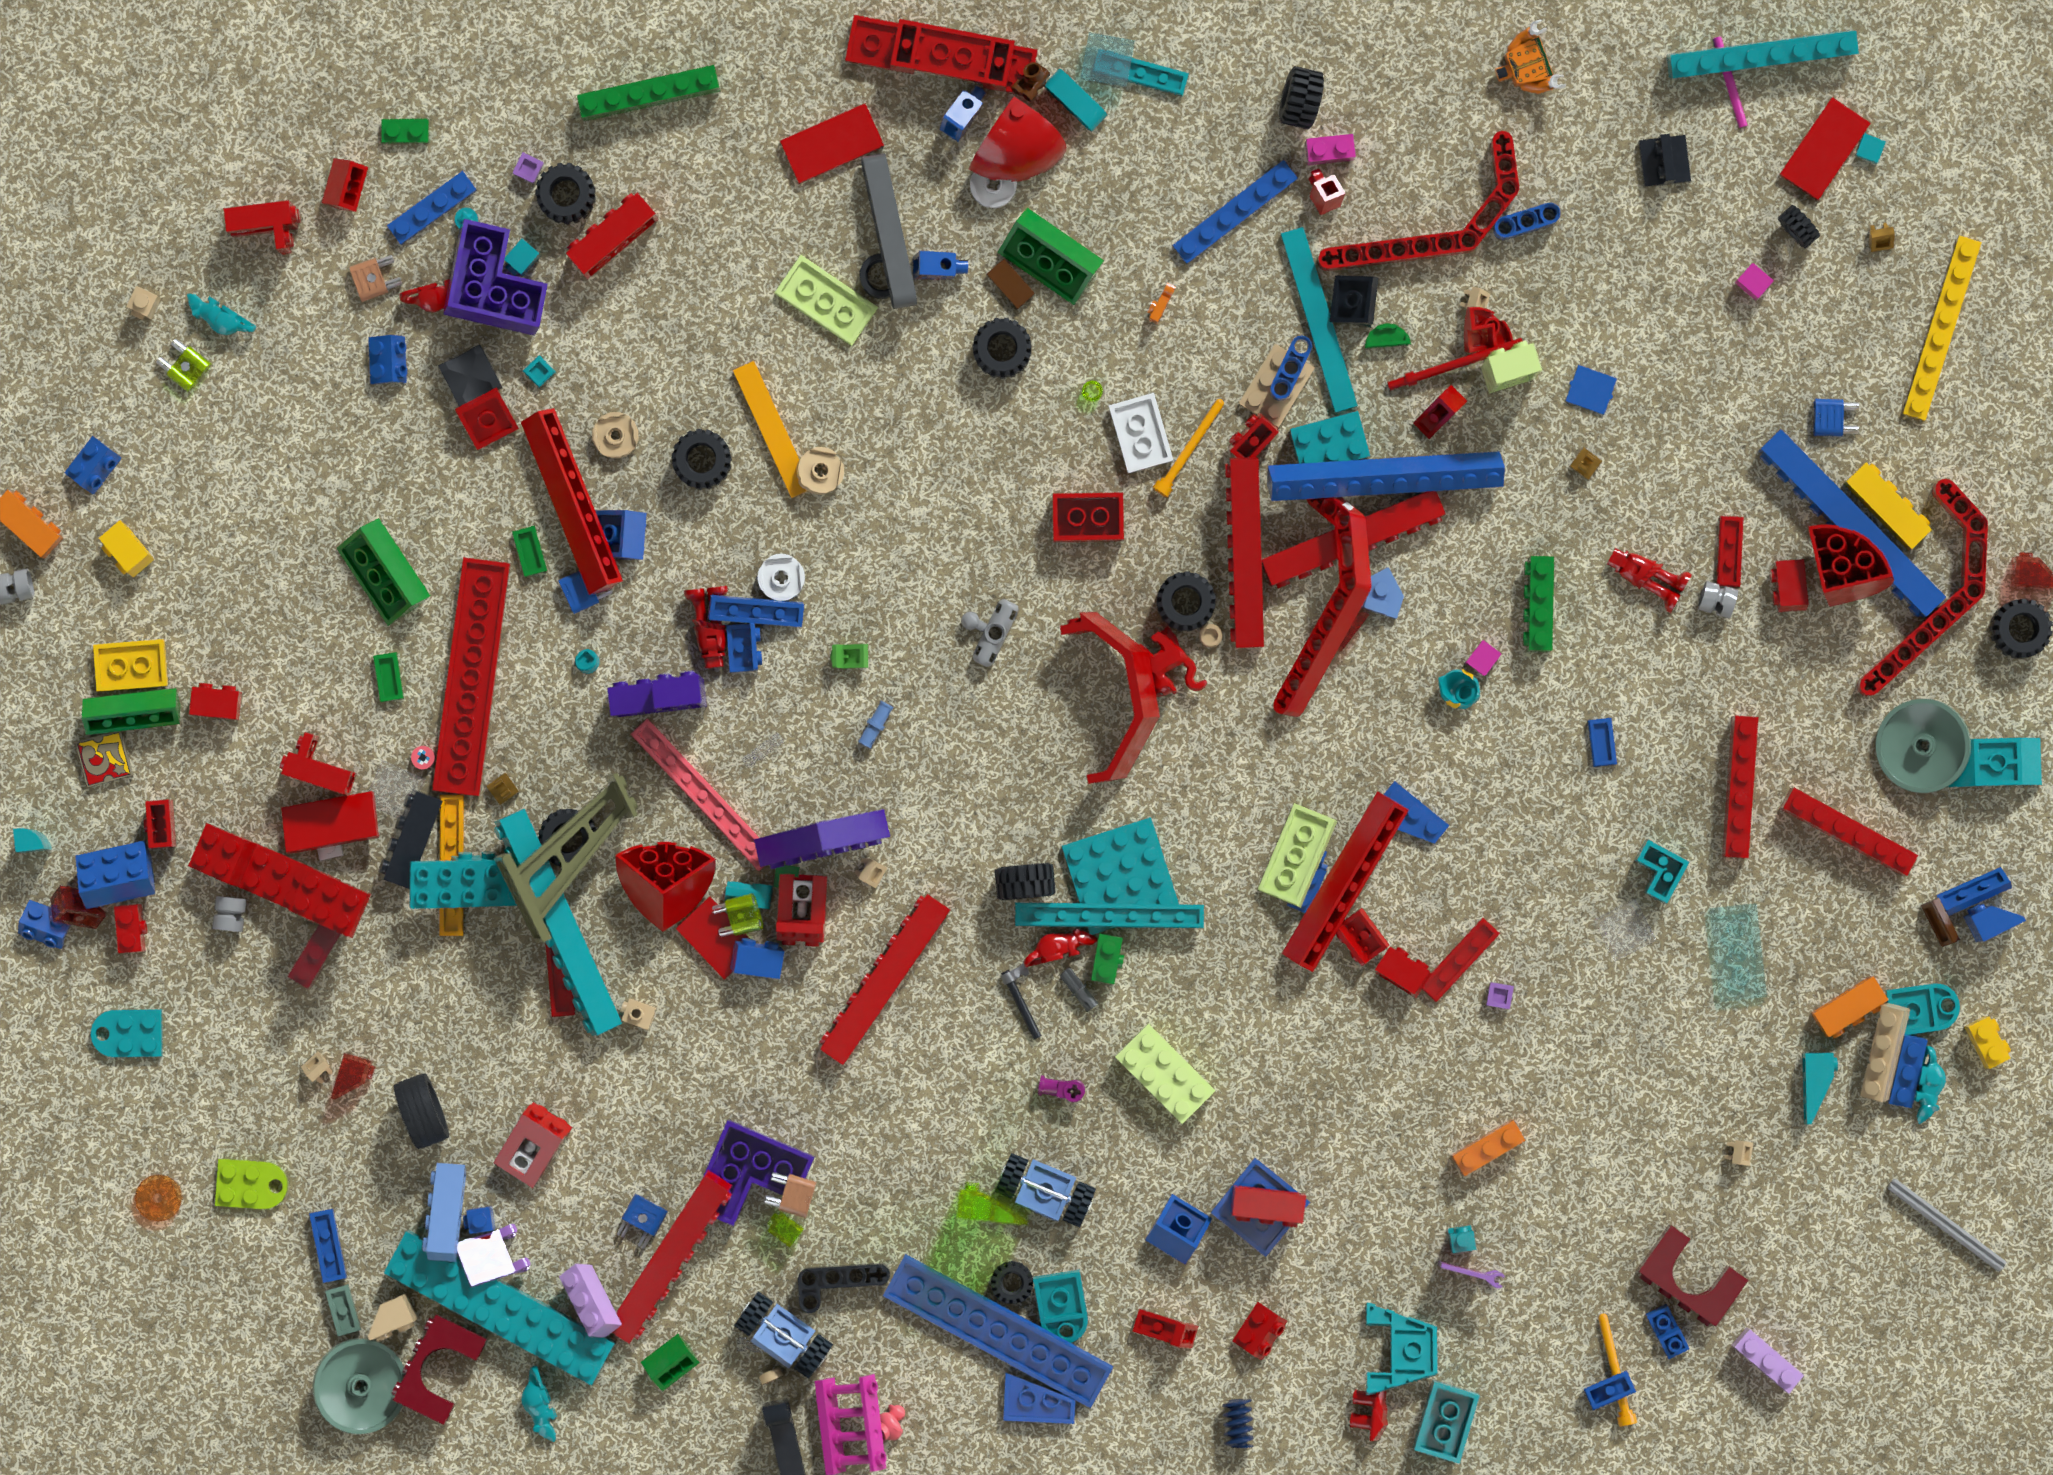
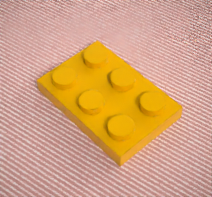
M165 639L93 645L97 692L168 686Z

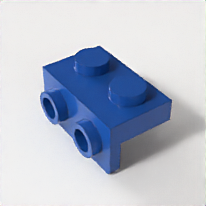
M398 335L368 337L370 384L406 383L407 347L405 337Z
M92 436L64 473L85 490L95 494L119 463L121 457Z
M755 623L726 625L730 673L758 671V665H762V653L757 651L756 642H761L760 628H755Z
M29 900L18 922V934L22 935L25 939H34L42 942L50 948L62 949L74 915Z

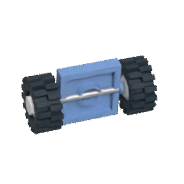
M1011 1153L1006 1166L1002 1170L995 1192L1013 1199L1020 1183L1021 1189L1014 1204L1057 1222L1066 1204L1068 1207L1063 1221L1080 1228L1089 1211L1096 1188L1079 1181L1071 1198L1069 1194L1076 1177L1034 1159L1025 1177L1023 1173L1029 1160Z
M758 1291L741 1312V1316L734 1326L747 1336H750L758 1323L761 1322L759 1324L761 1327L751 1339V1342L787 1368H790L797 1356L801 1354L802 1356L794 1369L809 1379L822 1364L833 1344L820 1334H817L807 1348L806 1344L815 1330L778 1304L775 1305L768 1317L765 1316L763 1318L773 1304V1301Z

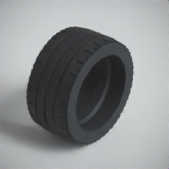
M426 1073L410 1077L393 1085L401 1117L417 1149L429 1147L449 1138V1130L442 1107Z

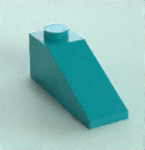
M1802 1053L1804 1124H1812L1834 1078V1072L1838 1071V1059L1834 1057V1053Z

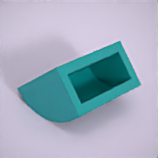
M26 828L13 829L15 852L29 853L52 850L49 840L41 832Z

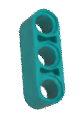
M1059 68L1046 81L1045 89L1090 132L1108 116L1106 111L1062 69Z

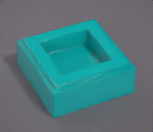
M1864 133L1855 156L1878 164L1886 141Z
M540 355L523 370L538 388L556 373Z

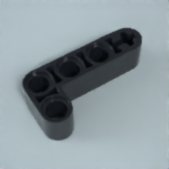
M884 1263L804 1268L798 1276L800 1308L806 1313L816 1312L821 1305V1289L884 1285L890 1278V1269ZM865 1268H870L869 1273H875L877 1268H881L882 1272H886L887 1275L883 1276L881 1281L878 1280L877 1276H870L871 1282H866L867 1272ZM853 1269L860 1270L863 1274L862 1280L859 1282L852 1281L849 1276L850 1271ZM831 1270L836 1271L839 1274V1281L836 1283L828 1282L826 1279L827 1272ZM806 1272L813 1273L816 1278L815 1283L811 1285L805 1284L802 1279L803 1274ZM807 1296L815 1297L817 1300L816 1307L807 1308L804 1305V1298Z

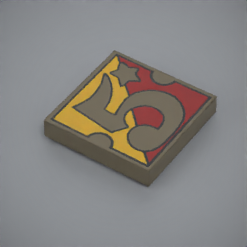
M122 731L111 732L75 742L87 788L134 776Z

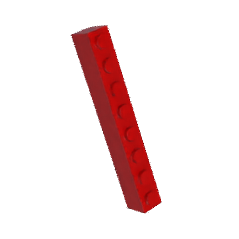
M555 408L537 411L522 420L521 425L588 594L607 591L623 582V579Z
M1258 457L1229 458V464H1225V478H1230V487H1226V502L1231 501V511H1226L1227 525H1231L1232 534H1227L1228 549L1232 548V558H1228V572H1233V581H1229V595H1233L1234 605H1229L1230 619H1234V628H1230V642H1235L1236 648L1264 647Z
M1437 491L1424 492L1366 516L1368 551L1376 549V544L1384 540L1386 544L1398 540V535L1407 532V535L1416 533L1421 530L1419 526L1425 523L1432 526L1442 522L1441 517L1445 516L1446 513ZM1335 529L1262 559V567L1270 586L1276 585L1277 589L1291 584L1289 580L1298 576L1299 580L1311 576V570L1320 567V570L1323 571L1333 567V561L1338 560Z
M1377 791L1281 954L1311 972L1315 970L1409 809Z
M929 894L925 897L921 895L913 906L916 908V911L912 917L907 914L900 924L903 930L898 936L894 934L886 945L889 947V950L885 956L880 953L873 963L876 969L871 975L867 973L860 982V985L863 986L858 994L853 992L846 1002L849 1005L845 1013L840 1011L833 1021V1024L836 1025L831 1033L826 1031L819 1043L822 1044L820 1050L840 1064L844 1065L951 911Z
M709 1170L706 1172L617 1310L616 1314L622 1325L612 1332L614 1335L628 1344L631 1343L633 1338L639 1339L645 1330L642 1324L646 1319L650 1321L658 1310L654 1307L658 1300L663 1302L670 1290L666 1287L670 1281L675 1283L682 1273V1270L679 1269L682 1262L688 1263L695 1252L691 1250L695 1242L700 1245L707 1234L704 1231L708 1223L713 1225L720 1214L716 1211L720 1204L725 1206L732 1194L728 1192L732 1186L730 1183Z

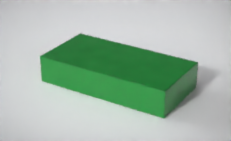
M535 525L512 531L524 577L548 571Z
M398 653L374 655L380 702L404 699Z

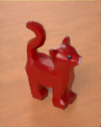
M1168 626L1163 631H1158L1151 636V640L1154 643H1158L1161 647V650L1156 654H1151L1146 647L1139 644L1149 653L1156 697L1167 696L1170 693L1175 695L1177 693L1173 681L1166 676V673L1180 665L1187 668L1184 678L1186 686L1190 690L1200 691L1206 687L1207 680L1194 681L1196 665L1180 647L1177 637Z

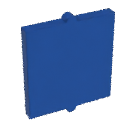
M1578 365L1573 381L1569 382L1571 387L1566 402L1604 415L1609 400L1613 398L1612 392L1617 378Z

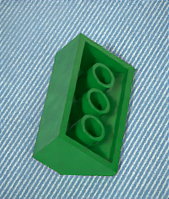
M1026 208L1016 220L997 252L1073 305L1079 300L1104 262L1099 256L1029 208Z
M379 518L360 527L336 548L387 626H390L420 606L431 596Z

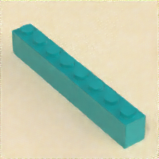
M1847 30L1666 54L1669 78H1681L1859 54L1857 31Z

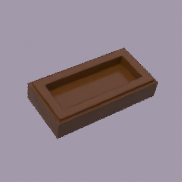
M1005 259L987 273V276L1017 310L1035 295L1033 290Z
M1939 898L1921 905L1942 947L1960 940Z

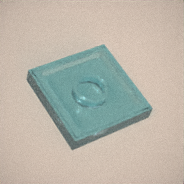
M1089 32L1080 79L1127 88L1135 40Z

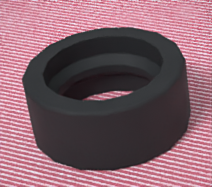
M877 253L869 256L863 262L860 269V282L863 289L870 296L877 299H887L890 297L888 288L878 290L868 280L870 268L874 264L882 262L881 254Z

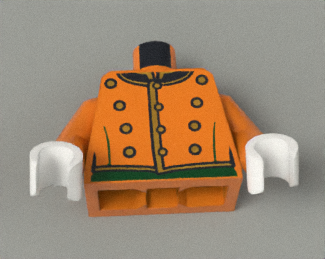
M1542 20L1533 21L1530 27L1516 35L1508 45L1507 53L1504 56L1507 65L1495 68L1499 82L1512 78L1515 87H1520L1523 91L1535 94L1550 91L1554 88H1565L1566 84H1557V80L1560 77H1564V75H1553L1540 36L1538 35L1547 30V28H1543L1540 31L1537 29V24Z

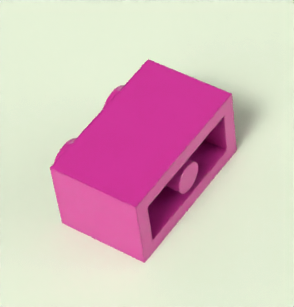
M1353 134L1308 138L1305 141L1308 166L1355 160Z

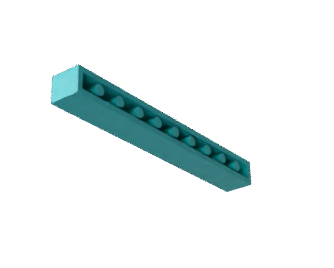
M525 809L518 810L494 821L496 825L494 827L495 834L499 840L503 841L506 847L504 853L511 854L516 867L541 846ZM548 860L529 880L530 887L536 897H540L556 878ZM562 894L543 918V922L551 936V939L545 941L549 948H552L555 955L553 956L554 963L558 969L562 970L565 976L563 978L564 985L567 990H571L574 996L572 1001L575 1009L581 1012L584 1018L582 1021L584 1029L587 1033H591V1036H597L622 1024V1021L564 894Z

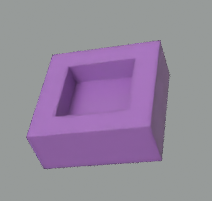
M522 152L512 173L535 184L544 162Z
M1490 982L1486 1005L1510 1009L1514 986Z

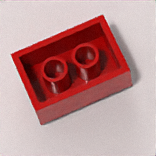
M1123 492L1053 493V543L1124 541Z
M1234 1185L1231 1215L1235 1216L1237 1221L1250 1222V1218H1257L1262 1224L1274 1225L1275 1220L1282 1221L1283 1226L1297 1227L1298 1223L1303 1224L1306 1195L1298 1192Z

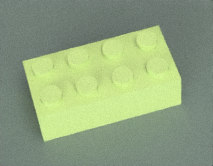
M1527 341L1513 345L1511 350L1506 352L1504 348L1490 352L1491 354L1486 357L1487 359L1484 360L1485 362L1481 366L1489 394L1534 380L1542 371L1534 343L1527 344Z
M1149 1024L1115 1056L1181 1124L1215 1092Z

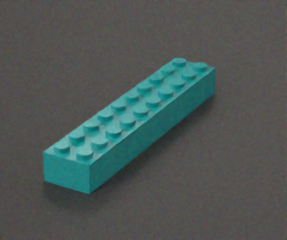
M410 1230L405 1232L384 1274L591 1386L594 1384L616 1343L614 1340L608 1337H589L582 1323L501 1279L470 1287L458 1256L456 1262L428 1260L427 1253L423 1251L424 1238Z

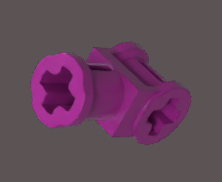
M1041 1075L1038 1096L1043 1094L1067 1099L1070 1102H1078L1085 1094V1086L1079 1080H1054ZM1073 1085H1077V1089L1081 1090V1094L1078 1093L1076 1097H1072V1093L1068 1092V1088H1072Z

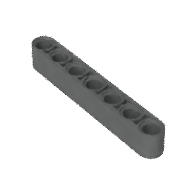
M882 153L861 157L864 180L892 308L916 306V291L886 155Z

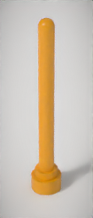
M1222 399L1215 401L1166 476L1157 480L1152 488L1162 496L1168 498L1173 491L1172 482L1224 406Z
M1602 1313L1598 1319L1611 1374L1614 1376L1621 1373L1608 1317ZM1627 1397L1619 1399L1620 1412H1618L1619 1417H1617L1619 1427L1637 1423L1636 1414L1632 1412V1409H1629Z

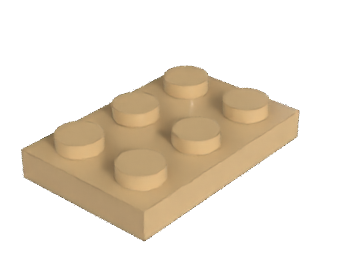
M1274 344L1240 400L1239 405L1255 415L1261 412L1279 428L1315 367L1305 362L1289 397L1284 401L1273 399L1270 395V387L1287 353V350ZM1294 363L1285 364L1284 369L1288 374H1295L1297 372V366ZM1280 383L1275 385L1274 391L1282 396L1287 393V387Z

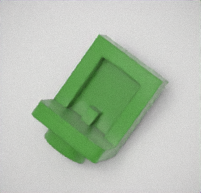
M833 644L830 654L832 667L839 669L868 668V644Z

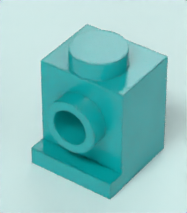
M1471 1225L1448 1228L1452 1253L1476 1250L1475 1236Z

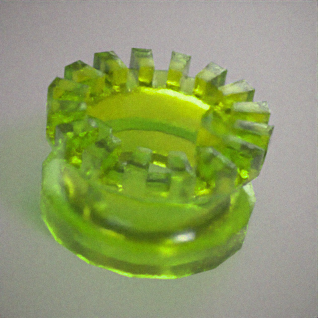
M1087 381L1082 387V395L1089 402L1098 401L1103 394L1102 385L1097 381ZM1089 385H1095L1096 390L1099 391V394L1094 398L1089 397V393L1085 392Z

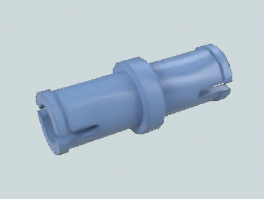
M880 700L872 718H868V725L858 742L871 749L880 730H884L885 726L883 725L894 707Z

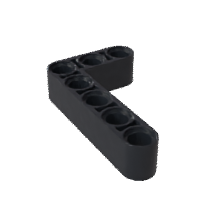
M788 1398L764 1403L762 1406L766 1427L770 1429L780 1475H806Z

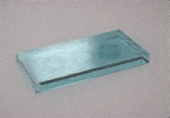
M1757 904L1709 908L1719 1002L1767 997Z

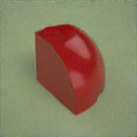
M1013 97L985 137L969 166V170L991 180L1024 181L1045 173L1054 167L1065 155L1067 146L1061 134L1047 119L1016 97Z
M1826 524L1808 527L1823 594L1829 607L1870 597L1893 584L1894 577L1887 559L1870 539L1855 530L1852 531L1838 525Z
M657 842V845L645 847L640 844L615 855L617 874L628 898L636 909L662 932L686 917L699 904L712 883L716 868V859L708 853L692 846L690 849L680 847L675 842Z

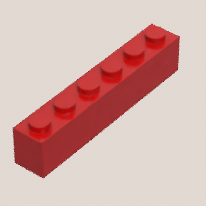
M1735 715L1731 719L1722 857L1749 858L1759 717Z
M1795 787L1790 788L1779 808L1902 876H1908L1919 856Z

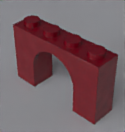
M319 924L287 977L307 989L311 988L323 970V965L341 934Z
M1669 1224L1636 1271L1641 1273L1638 1278L1648 1285H1651L1652 1282L1660 1287L1659 1293L1668 1299L1673 1296L1679 1300L1677 1305L1687 1313L1693 1310L1699 1315L1696 1319L1707 1327L1710 1323L1717 1326L1749 1280L1726 1265L1717 1280L1707 1291L1700 1294H1687L1680 1290L1673 1278V1266L1680 1253L1690 1241V1238Z
M435 1315L434 1319H428L424 1327V1331L427 1333L423 1340L418 1339L413 1349L416 1355L413 1361H407L402 1371L405 1376L401 1383L397 1381L391 1394L394 1395L393 1401L445 1426L455 1404L432 1393L425 1387L421 1377L423 1363L430 1354L442 1349L453 1350L477 1362L487 1343V1339Z

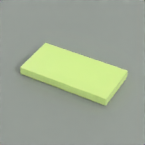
M802 255L799 256L774 293L850 346H853L878 309L876 305Z
M1294 803L1258 890L1301 908L1337 820Z

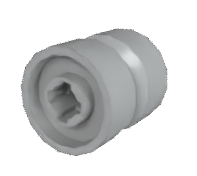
M28 568L14 571L13 575L9 573L0 574L1 605L13 603L16 598L20 601L34 598V586Z
M1706 581L1699 599L1698 610L1708 613L1716 611L1718 616L1730 619L1736 604L1738 590L1727 586L1721 589L1719 584Z
M216 896L214 909L218 913L213 916L212 929L243 932L244 919L241 917V914L245 913L247 899Z

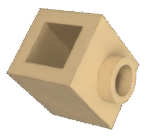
M136 286L126 307L132 310L130 315L141 320L144 317L152 320L161 298Z
M629 998L628 1002H623L619 1014L623 1015L621 1021L650 1030L657 1007Z

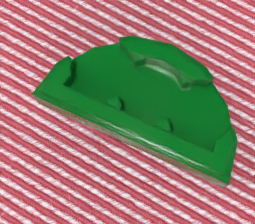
M1385 323L1376 326L1370 331L1365 340L1364 349L1410 346L1412 344L1409 335L1404 329L1396 324Z

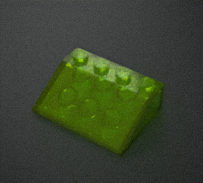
M965 1181V1186L960 1185L956 1218L1028 1226L1027 1215L985 1188L979 1187V1183Z

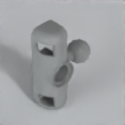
M1001 599L988 624L979 620L975 612H966L962 616L961 624L965 629L973 630L976 628L983 632L973 653V660L985 667L993 665L1019 612L1018 605L1006 599ZM999 604H1001L1002 607L999 613H996ZM1014 610L1016 611V614L1013 620L1009 619L1012 611ZM993 626H998L1002 630V636L998 640H993L989 636V630ZM980 646L982 648L977 656L975 654L978 650V647ZM992 653L996 654L993 661L989 662Z

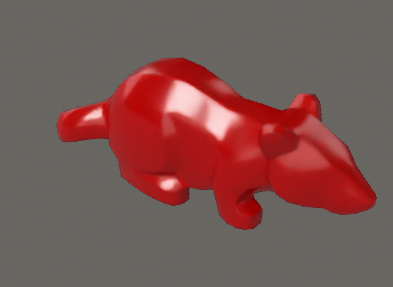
M450 279L443 281L444 286L438 287L437 283H432L401 292L399 298L401 302L417 305L427 312L441 311L445 307ZM418 293V295H416V296H414V297H409V296H411V295H413V294Z
M1078 928L1074 929L1073 933L1047 934L1039 940L1035 951L1024 959V966L1026 968L1060 960L1063 958V954L1068 953L1069 957L1079 955L1080 952L1076 948L1093 945L1098 941V938L1088 932L1080 931Z

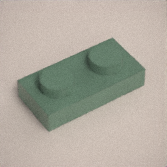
M349 1284L326 1290L325 1293L337 1336L362 1330Z

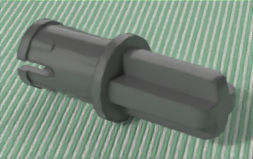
M1071 968L1066 969L1060 974V978L1071 990V996H1075L1086 1012L1099 1004L1086 988L1087 984H1083Z

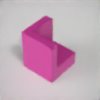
M1752 263L1735 283L1756 301L1774 280Z
M1482 640L1465 664L1467 666L1470 665L1481 675L1485 676L1502 654Z

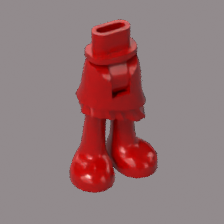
M1615 548L1607 565L1615 568V572H1619L1634 587L1637 586L1639 589L1642 587L1659 596L1664 601L1666 611L1671 613L1681 594L1663 587L1651 580V578H1658L1678 591L1683 592L1692 574L1689 572H1683L1680 575L1672 574L1661 569L1663 564H1656L1657 561L1647 559L1635 553H1629L1627 550L1623 552Z
M728 586L706 588L709 602L710 595L725 596L728 592ZM704 588L684 590L685 598L691 600L694 606L696 619H692L695 625L693 629L696 634L701 658H704L705 668L724 666L723 656H725V653L723 651L726 644V625L718 620L707 621Z

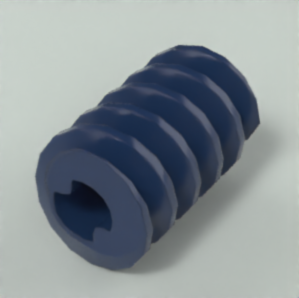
M1231 1399L1229 1402L1222 1404V1407L1229 1409L1228 1412L1223 1414V1417L1230 1419V1421L1223 1423V1426L1230 1428L1229 1431L1224 1433V1436L1231 1439L1224 1442V1445L1231 1448L1254 1447V1445L1247 1443L1254 1439L1253 1435L1247 1434V1432L1253 1430V1426L1246 1424L1253 1420L1252 1416L1246 1415V1413L1252 1411V1407L1245 1405L1251 1402L1252 1399Z

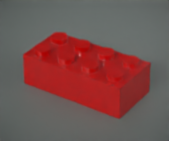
M638 192L635 195L632 193L627 195L621 201L622 206L617 210L613 208L603 216L605 220L598 226L596 223L585 231L587 235L580 241L576 239L567 247L566 255L587 280L659 220L656 213Z

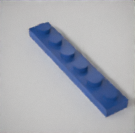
M1284 160L1173 244V248L1183 261L1188 264L1295 182L1298 177Z

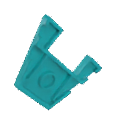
M1366 1303V1326H1390V1373L1367 1372L1366 1395H1372L1437 1375V1327L1411 1317L1399 1315L1395 1311L1377 1307L1373 1303Z

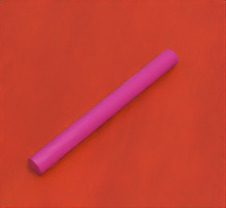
M1721 36L1712 39L1715 48L1724 47ZM1732 71L1722 72L1738 127L1748 126Z

